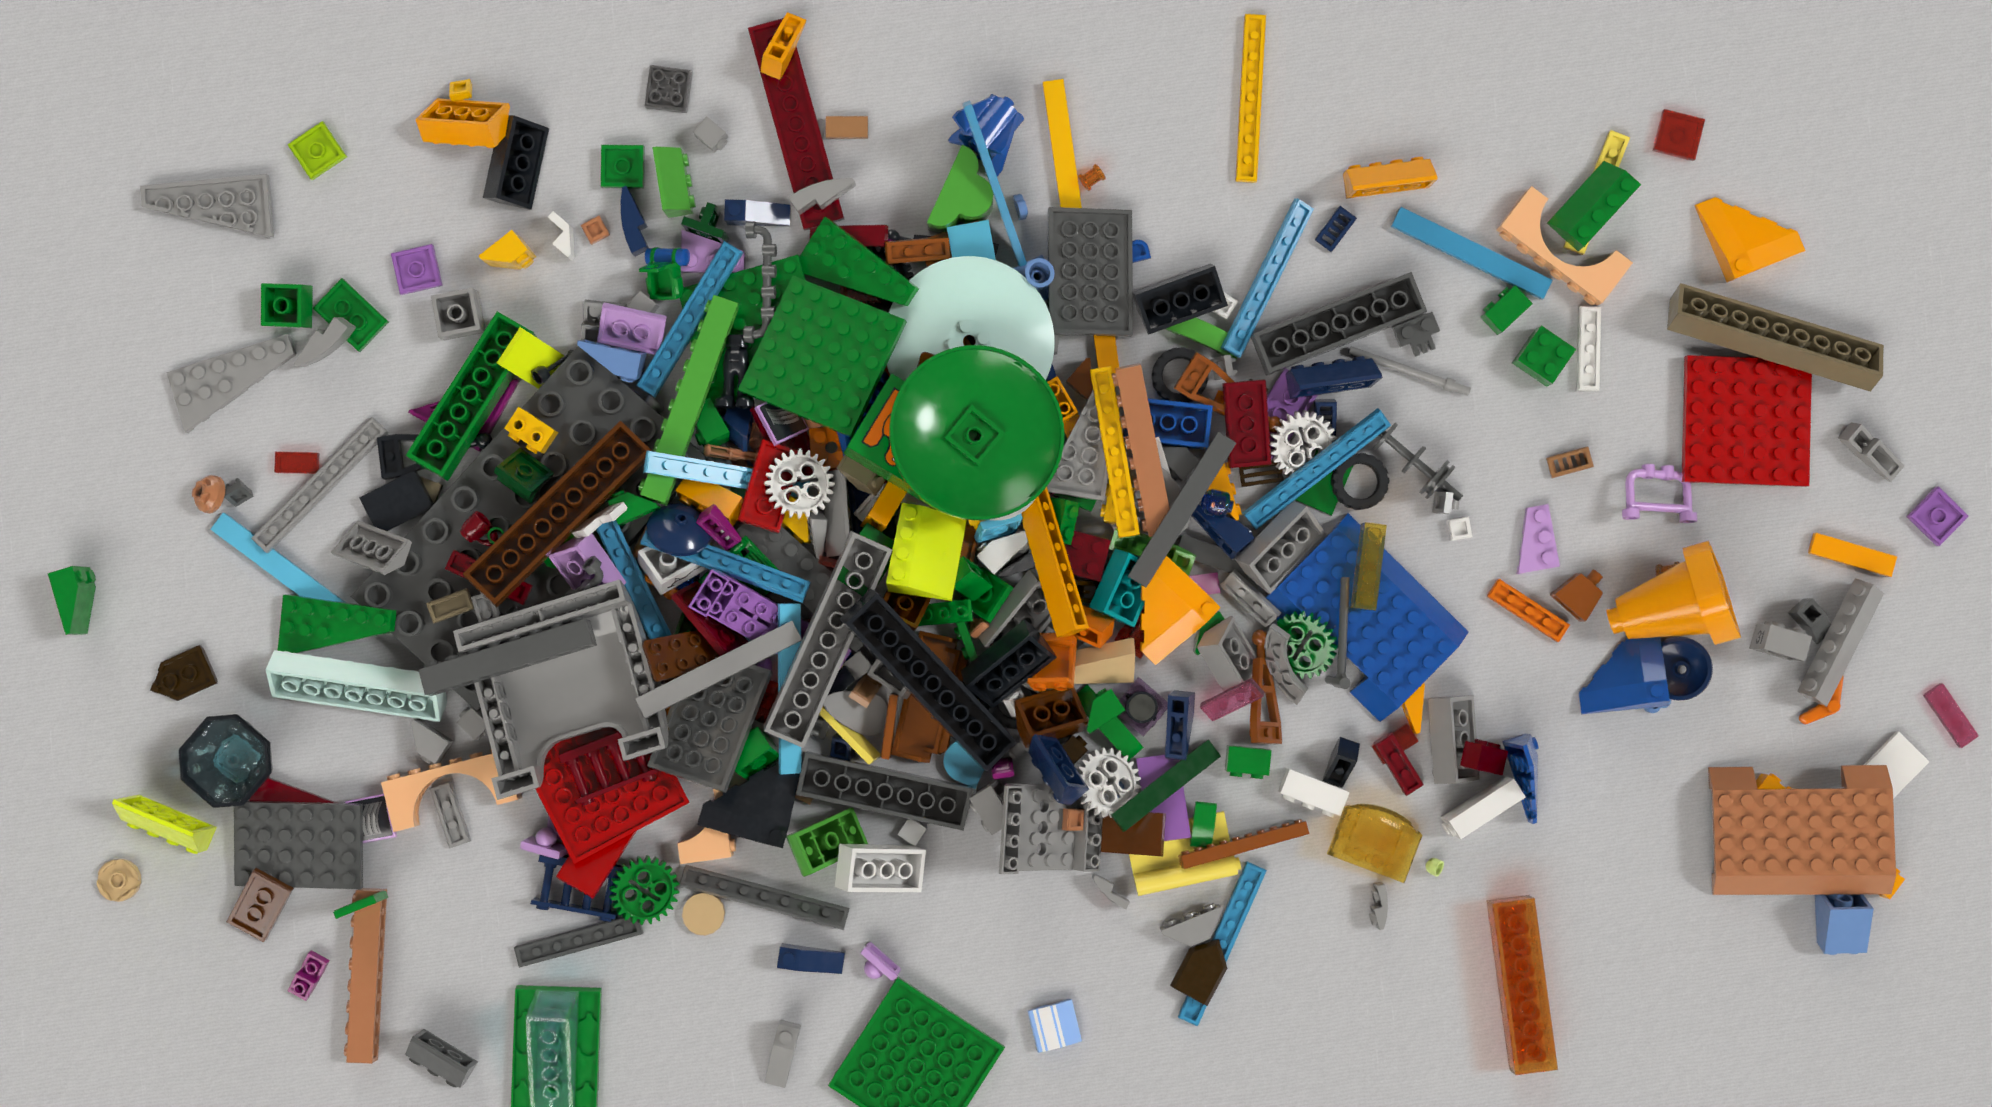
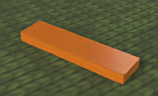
M1501 579L1496 580L1486 596L1556 642H1560L1570 624Z

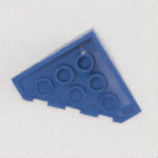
M1660 637L1627 638L1625 642L1622 641L1613 651V656L1605 665L1603 664L1593 675L1594 679L1586 688L1583 687L1579 692L1581 715L1669 706L1670 699Z
M1524 734L1502 742L1504 749L1508 751L1507 758L1513 777L1526 796L1521 802L1527 821L1535 824L1537 823V749L1539 747L1535 737H1532L1531 734Z

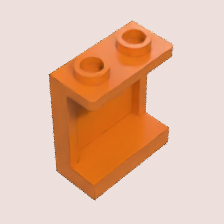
M1040 633L1057 658L1032 678H1027V683L1035 691H1046L1047 688L1066 691L1067 688H1074L1076 637L1074 635L1056 637V633Z

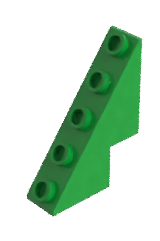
M971 599L928 604L918 627L973 621Z

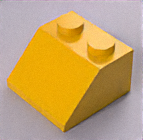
M511 230L481 253L479 258L491 267L520 270L532 265L536 255L525 241Z

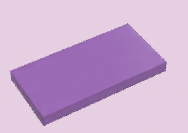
M1286 368L1282 371L1267 395L1268 416H1277L1284 421H1287V414L1294 417L1295 411H1298L1301 415L1303 410L1308 411L1318 396L1290 399L1285 375L1289 370ZM1292 432V433H1290V434L1288 435V437H1287L1288 442H1289V440L1291 439V437L1293 436L1294 432ZM1270 436V442L1274 441L1275 438Z
M1165 755L1136 758L1137 769L1139 770L1138 776L1141 777V780H1139L1140 790H1143L1178 763L1179 759L1165 758ZM1181 787L1151 811L1152 813H1166L1164 841L1191 838L1184 787Z

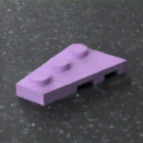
M681 230V248L688 249L690 252L689 264L681 266V272L705 273L722 243ZM740 250L743 254L732 273L745 270V251Z
M1549 505L1526 508L1517 574L1560 567Z

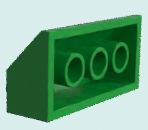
M1603 161L1547 224L1579 251L1585 247L1641 184L1626 170Z

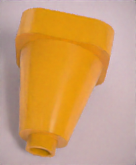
M1709 540L1682 548L1685 561L1615 598L1616 607L1606 610L1613 633L1625 632L1628 639L1710 634L1714 645L1741 638L1728 589Z

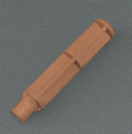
M706 444L703 450L706 457L734 461L743 459L751 461L752 464L755 463L758 453L755 451L743 452L739 449Z

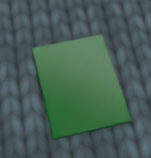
M1353 465L1344 473L1343 486L1347 482ZM1332 472L1295 500L1332 516L1338 503L1337 497L1332 492Z

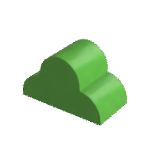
M964 145L961 146L927 221L928 230L935 233L946 232L947 227L957 226L960 221L966 224L977 220L984 221L989 217L993 209L991 185L985 178L979 176L978 159L975 153Z
M853 807L786 835L788 844L803 877L838 862L839 844H868Z

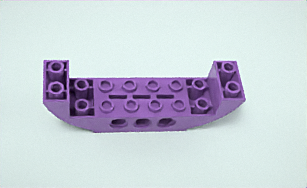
M716 569L710 570L688 606L705 617L710 616L750 640H754L778 628V604ZM802 617L801 639H803L809 626V622ZM848 649V651H847V653H846V655H845V658H844V660H843L841 666L843 665L844 661L846 660V658L848 657L849 653L851 652L850 649Z

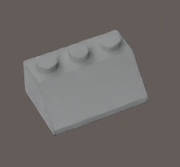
M1229 616L1206 631L1197 646L1199 653L1204 658L1225 694L1247 692L1252 682L1253 659L1257 658L1235 618Z

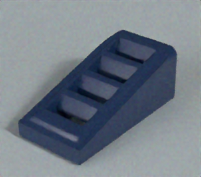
M1339 206L1315 238V241L1332 253L1357 217L1342 206ZM1339 214L1349 220L1347 224L1338 218ZM1334 221L1338 222L1340 225L1344 227L1343 230L1341 231L1332 223ZM1329 227L1339 234L1337 238L1327 231ZM1324 234L1334 241L1332 245L1322 238Z
M1315 399L1314 412L1316 417L1318 415H1331V419H1323V421L1327 420L1330 422L1331 427L1334 428L1331 435L1336 436L1337 401L1335 399ZM1320 407H1331V410H1320Z

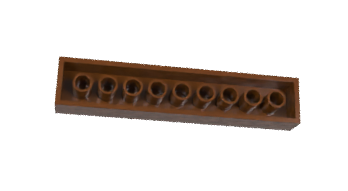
M619 421L463 573L464 577L497 608L577 527L587 520L645 463L646 451L652 450L622 421Z

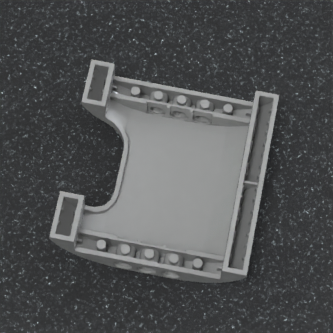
M621 580L609 582L453 631L458 652L464 654L472 649L478 648L479 651L487 649V645L491 643H507L511 637L529 636L528 633L534 630L541 629L543 632L549 630V626L557 623L566 625L570 623L571 619L577 617L590 620L597 646L474 683L498 772V777L491 778L497 800L541 787L544 777L545 758L548 751L555 744L601 728H616L622 734L623 738L618 739L623 761L667 748L668 724L665 709L645 719L635 701V698L659 687V682L653 679L642 647V643L647 639L633 601Z

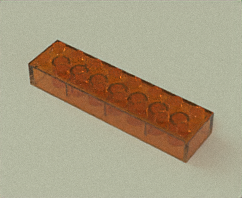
M1525 895L1486 900L1509 1070L1514 1075L1558 1070L1535 898Z

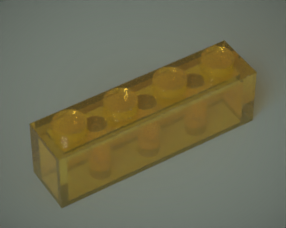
M1368 522L1361 523L1351 608L1376 611L1387 525Z

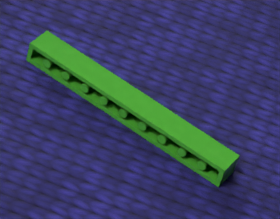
M713 295L712 301H707L704 312H707L705 320L701 319L697 331L700 332L698 339H694L691 344L690 360L686 359L684 363V377L677 382L675 391H678L676 399H671L668 411L671 412L669 418H665L662 423L661 431L664 432L661 439L657 438L654 451L685 457L728 335L739 309L738 303ZM648 473L647 478L642 479L639 486L642 498L667 506L677 478Z

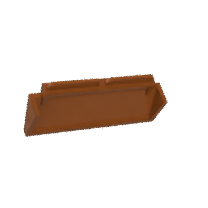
M919 631L918 637L960 681H963L961 670L967 666L968 659L965 660L962 651L956 650L958 639ZM911 694L907 699L903 700L891 755L930 763L932 753L941 755L947 751L951 736L935 719L931 718L932 716Z

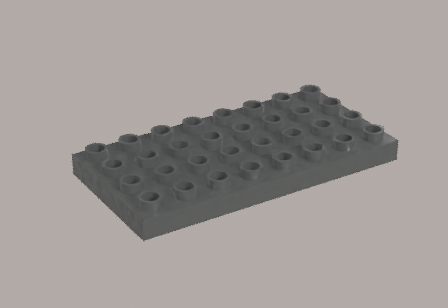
M579 346L576 347L522 407V409L559 432L545 454L539 451L537 454L526 448L527 443L521 439L519 442L513 440L508 436L509 431L503 428L404 537L412 542L404 566L386 575L373 571L350 596L359 605L397 610L395 631L390 633L424 664L434 661L442 663L446 661V657L458 655L459 657L467 655L458 652L453 631L478 623L475 610L473 609L433 624L426 605L428 602L466 588L469 589L471 597L481 594L467 579L445 569L453 550L478 559L491 547L482 545L478 541L471 543L461 535V527L469 516L475 511H479L489 519L492 528H501L505 533L619 421H622L653 452H656L653 450L657 438L661 439L664 431H661V426L665 418L650 407L635 391L620 380L617 375L610 372ZM690 442L685 457L708 461V457ZM519 448H522L554 472L553 477L542 486L536 500L532 504H529L496 479L498 475L494 473L496 466ZM644 464L613 494L624 491V493L628 492L642 497L639 486L642 479H646L648 473H643ZM676 479L668 504L677 495L675 490L683 479ZM612 495L590 517L609 507L608 501L613 499ZM653 512L622 526L619 525L629 547L643 533L648 519ZM595 530L592 534L597 539L603 550L606 552V549L597 531ZM487 532L482 538H480V539H482V540L488 539V536H487L488 532ZM496 532L497 535H498V539H499V538L502 536V534L499 533V532ZM543 562L524 580L533 585L525 604L522 605L506 598L498 606L500 615L503 616L511 606H516L519 610L561 598L571 587L557 568L548 567ZM474 683L454 689L476 711L481 710Z

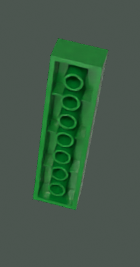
M498 311L495 313L407 452L406 456L410 460L449 481L515 374L497 364V361L520 327L537 337L533 331Z

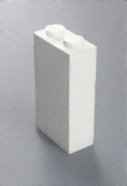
M1503 776L1440 817L1444 822L1441 825L1448 835L1450 834L1452 837L1455 836L1462 839L1526 796L1515 779Z

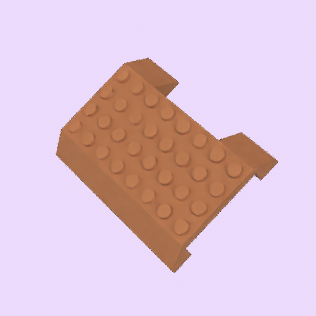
M1841 765V785L1844 788L1757 789L1753 767H1708L1709 789H1712L1714 845L1712 895L1892 894L1896 878L1893 787L1887 765Z

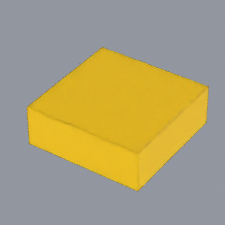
M470 79L450 82L449 97L451 102L472 98V82Z

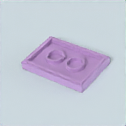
M603 303L597 343L655 355L663 342L667 316Z

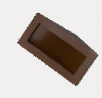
M1086 358L1066 381L1086 401H1088L1093 391L1090 375L1091 358Z

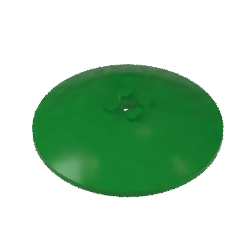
M967 345L951 348L930 357L909 375L900 388L892 407L889 440L891 452L899 473L906 484L921 500L936 510L953 517L968 520H990L1019 511L1036 499L1048 486L1057 471L1062 457L1064 423L1054 392L1033 366L1020 357L1002 349L982 345ZM969 431H978L980 439L978 441L970 440L968 436Z

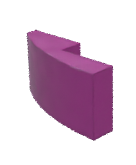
M311 950L307 954L300 970L295 974L288 992L307 1001L330 960Z

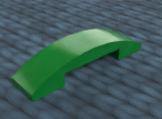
M1087 684L1077 695L1086 715L1090 717L1096 693ZM1117 717L1099 728L1115 748L1121 751L1123 757L1128 755L1127 761L1131 760L1144 748Z

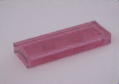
M1250 678L1201 702L1200 708L1213 722L1264 697V691Z
M1939 683L1923 694L1959 748H1963L1979 737L1943 683Z

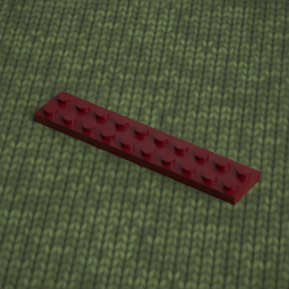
M782 18L749 27L748 31L793 193H796L812 184L832 180L833 176L797 46L780 80L761 72L763 54L781 24ZM839 198L824 209H821L816 203L800 215L804 231L819 226L824 217L831 219L833 222L845 220Z

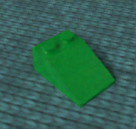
M70 566L47 573L65 635L88 634L96 590V576L90 567Z

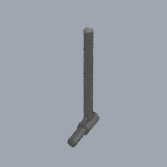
M1341 577L1337 674L1334 677L1327 676L1325 678L1327 684L1341 689H1348L1351 685L1350 680L1346 676L1350 577Z

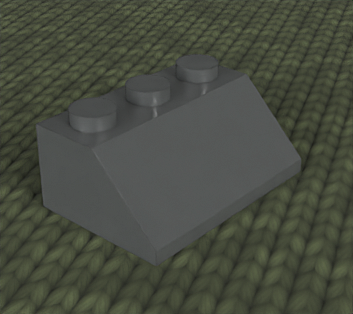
M426 1029L421 1030L412 1037L405 1053L406 1056L410 1057L409 1060L412 1063L423 1065L428 1068L427 1071L430 1074L441 1076L446 1079L448 1085L455 1088H461L466 1083L478 1063L477 1060Z

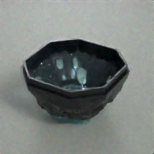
M238 714L207 716L179 748L180 779L213 808L244 806L270 777L273 771L271 742Z

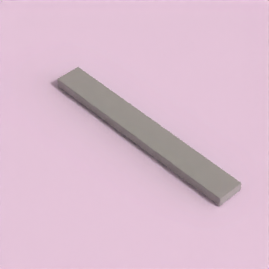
M371 417L251 539L266 553H269L377 445V437L386 436L389 432L376 419Z
M790 621L635 698V701L646 719L802 641L793 621Z

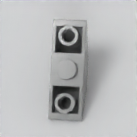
M1208 904L1202 907L1203 911L1198 913L1191 911L1184 914L1183 919L1178 921L1170 919L1164 922V926L1160 927V930L1167 937L1190 947L1211 939L1221 916L1222 908L1219 904Z

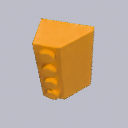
M437 98L415 120L423 142L493 148L506 136L510 105L509 103L470 100L451 102V99Z
M1414 157L1408 162H1403L1402 159L1392 160L1390 164L1382 165V162H1375L1369 164V167L1362 168L1361 165H1352L1343 173L1346 199L1430 188L1438 180L1431 160L1423 159V157Z

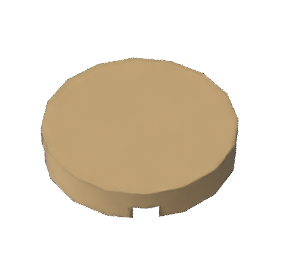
M114 859L105 863L100 868L97 888L100 894L107 900L125 901L132 898L139 891L141 874L138 867L131 861Z
M702 892L693 895L683 907L682 917L684 924L689 931L696 935L705 936L714 933L721 927L724 921L725 908L722 901L717 896Z

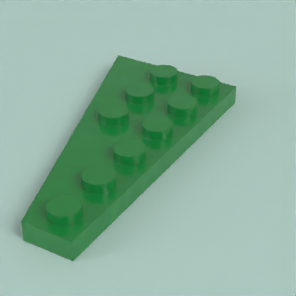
M827 217L823 218L800 254L804 274L904 306L910 304L919 290L912 282Z
M283 594L277 651H288L298 654L394 632L397 610Z

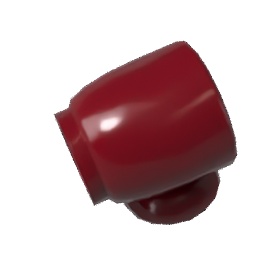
M475 511L463 523L460 533L471 543L478 541L482 545L492 546L488 539H480L492 529V524L485 515ZM496 532L491 536V540L494 542L498 540Z

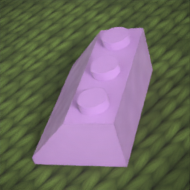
M592 533L588 537L577 539L573 537L549 556L571 589L575 590L586 579L591 580L595 577V574L589 575L582 568L585 561L592 556H596L602 562L600 568L603 571L604 577L598 586L616 580H621L624 585L626 584L625 579Z

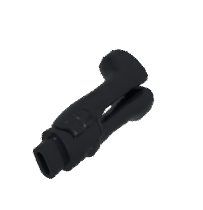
M728 335V344H725L727 349L725 350L723 360L722 396L715 399V407L735 408L734 377L737 374L739 388L749 367L748 345L745 344L743 335ZM737 390L736 407L741 409L754 408V399Z

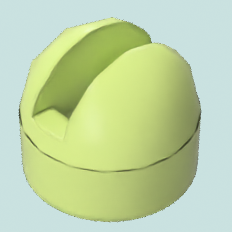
M1437 858L1429 859L1425 865L1427 872L1433 876H1439L1443 870L1444 862Z

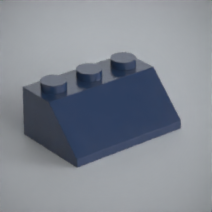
M1037 734L1032 737L1028 751L1032 758V764L1040 770L1044 783L1050 786L1053 791L1054 799L1060 804L1072 805L1089 790L1088 786L1057 738Z

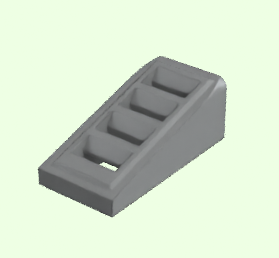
M810 512V517L807 520L812 551L818 560H822L828 520L822 512H818L817 515Z

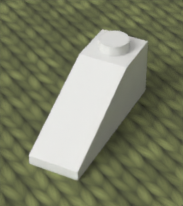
M1022 531L991 541L989 544L984 542L977 549L979 552L977 557L995 575L1028 542L1026 532Z

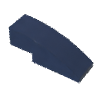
M627 186L622 187L620 200L622 228L629 249L636 257L649 248L641 233V230L648 226Z

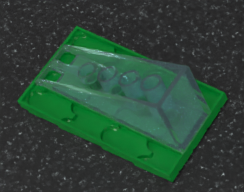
M516 986L511 1107H598L602 988Z

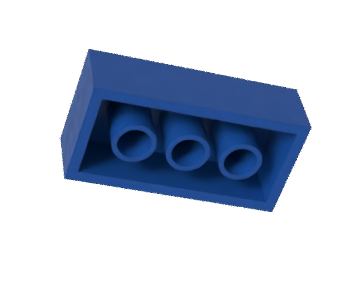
M1148 398L1155 438H1160L1161 445L1203 450L1208 448L1213 405ZM1127 428L1123 429V438L1125 441V437L1128 436Z

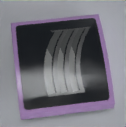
M766 402L754 408L774 446L809 430L803 417Z
M384 794L345 801V803L363 804V844L397 837V832H393Z

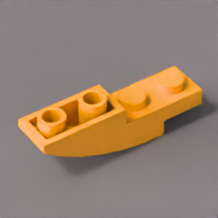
M1057 376L1047 383L1059 403L1064 423V434L1068 439L1080 416Z

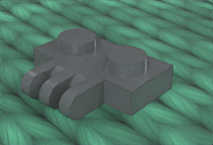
M1433 312L1392 328L1399 347L1410 344L1415 357L1420 355L1419 346L1423 354L1428 352L1426 343H1428L1431 351L1436 349L1431 335L1438 333L1440 329Z

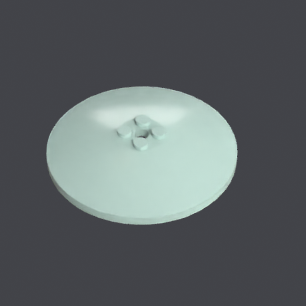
M962 256L932 264L909 280L919 288L910 304L904 306L893 302L890 308V314L907 321L887 363L890 375L894 374L904 381L917 368L922 352L936 355L951 348L964 346L963 339L967 335L975 338V345L995 347L1020 357L1033 366L1045 380L1049 374L1054 355V329L1048 308L1040 293L1034 286L1029 284L1026 277L999 261L984 257Z

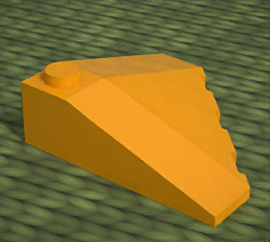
M1714 197L1694 205L1727 283L1806 251L1798 231L1791 228H1783L1772 220L1752 215L1750 211L1736 205H1728L1719 198Z
M1168 556L1165 557L1148 586L1145 588L1141 585V600L1145 601L1144 613H1141V630H1144V642H1140V651L1153 664H1158L1205 625L1221 608Z

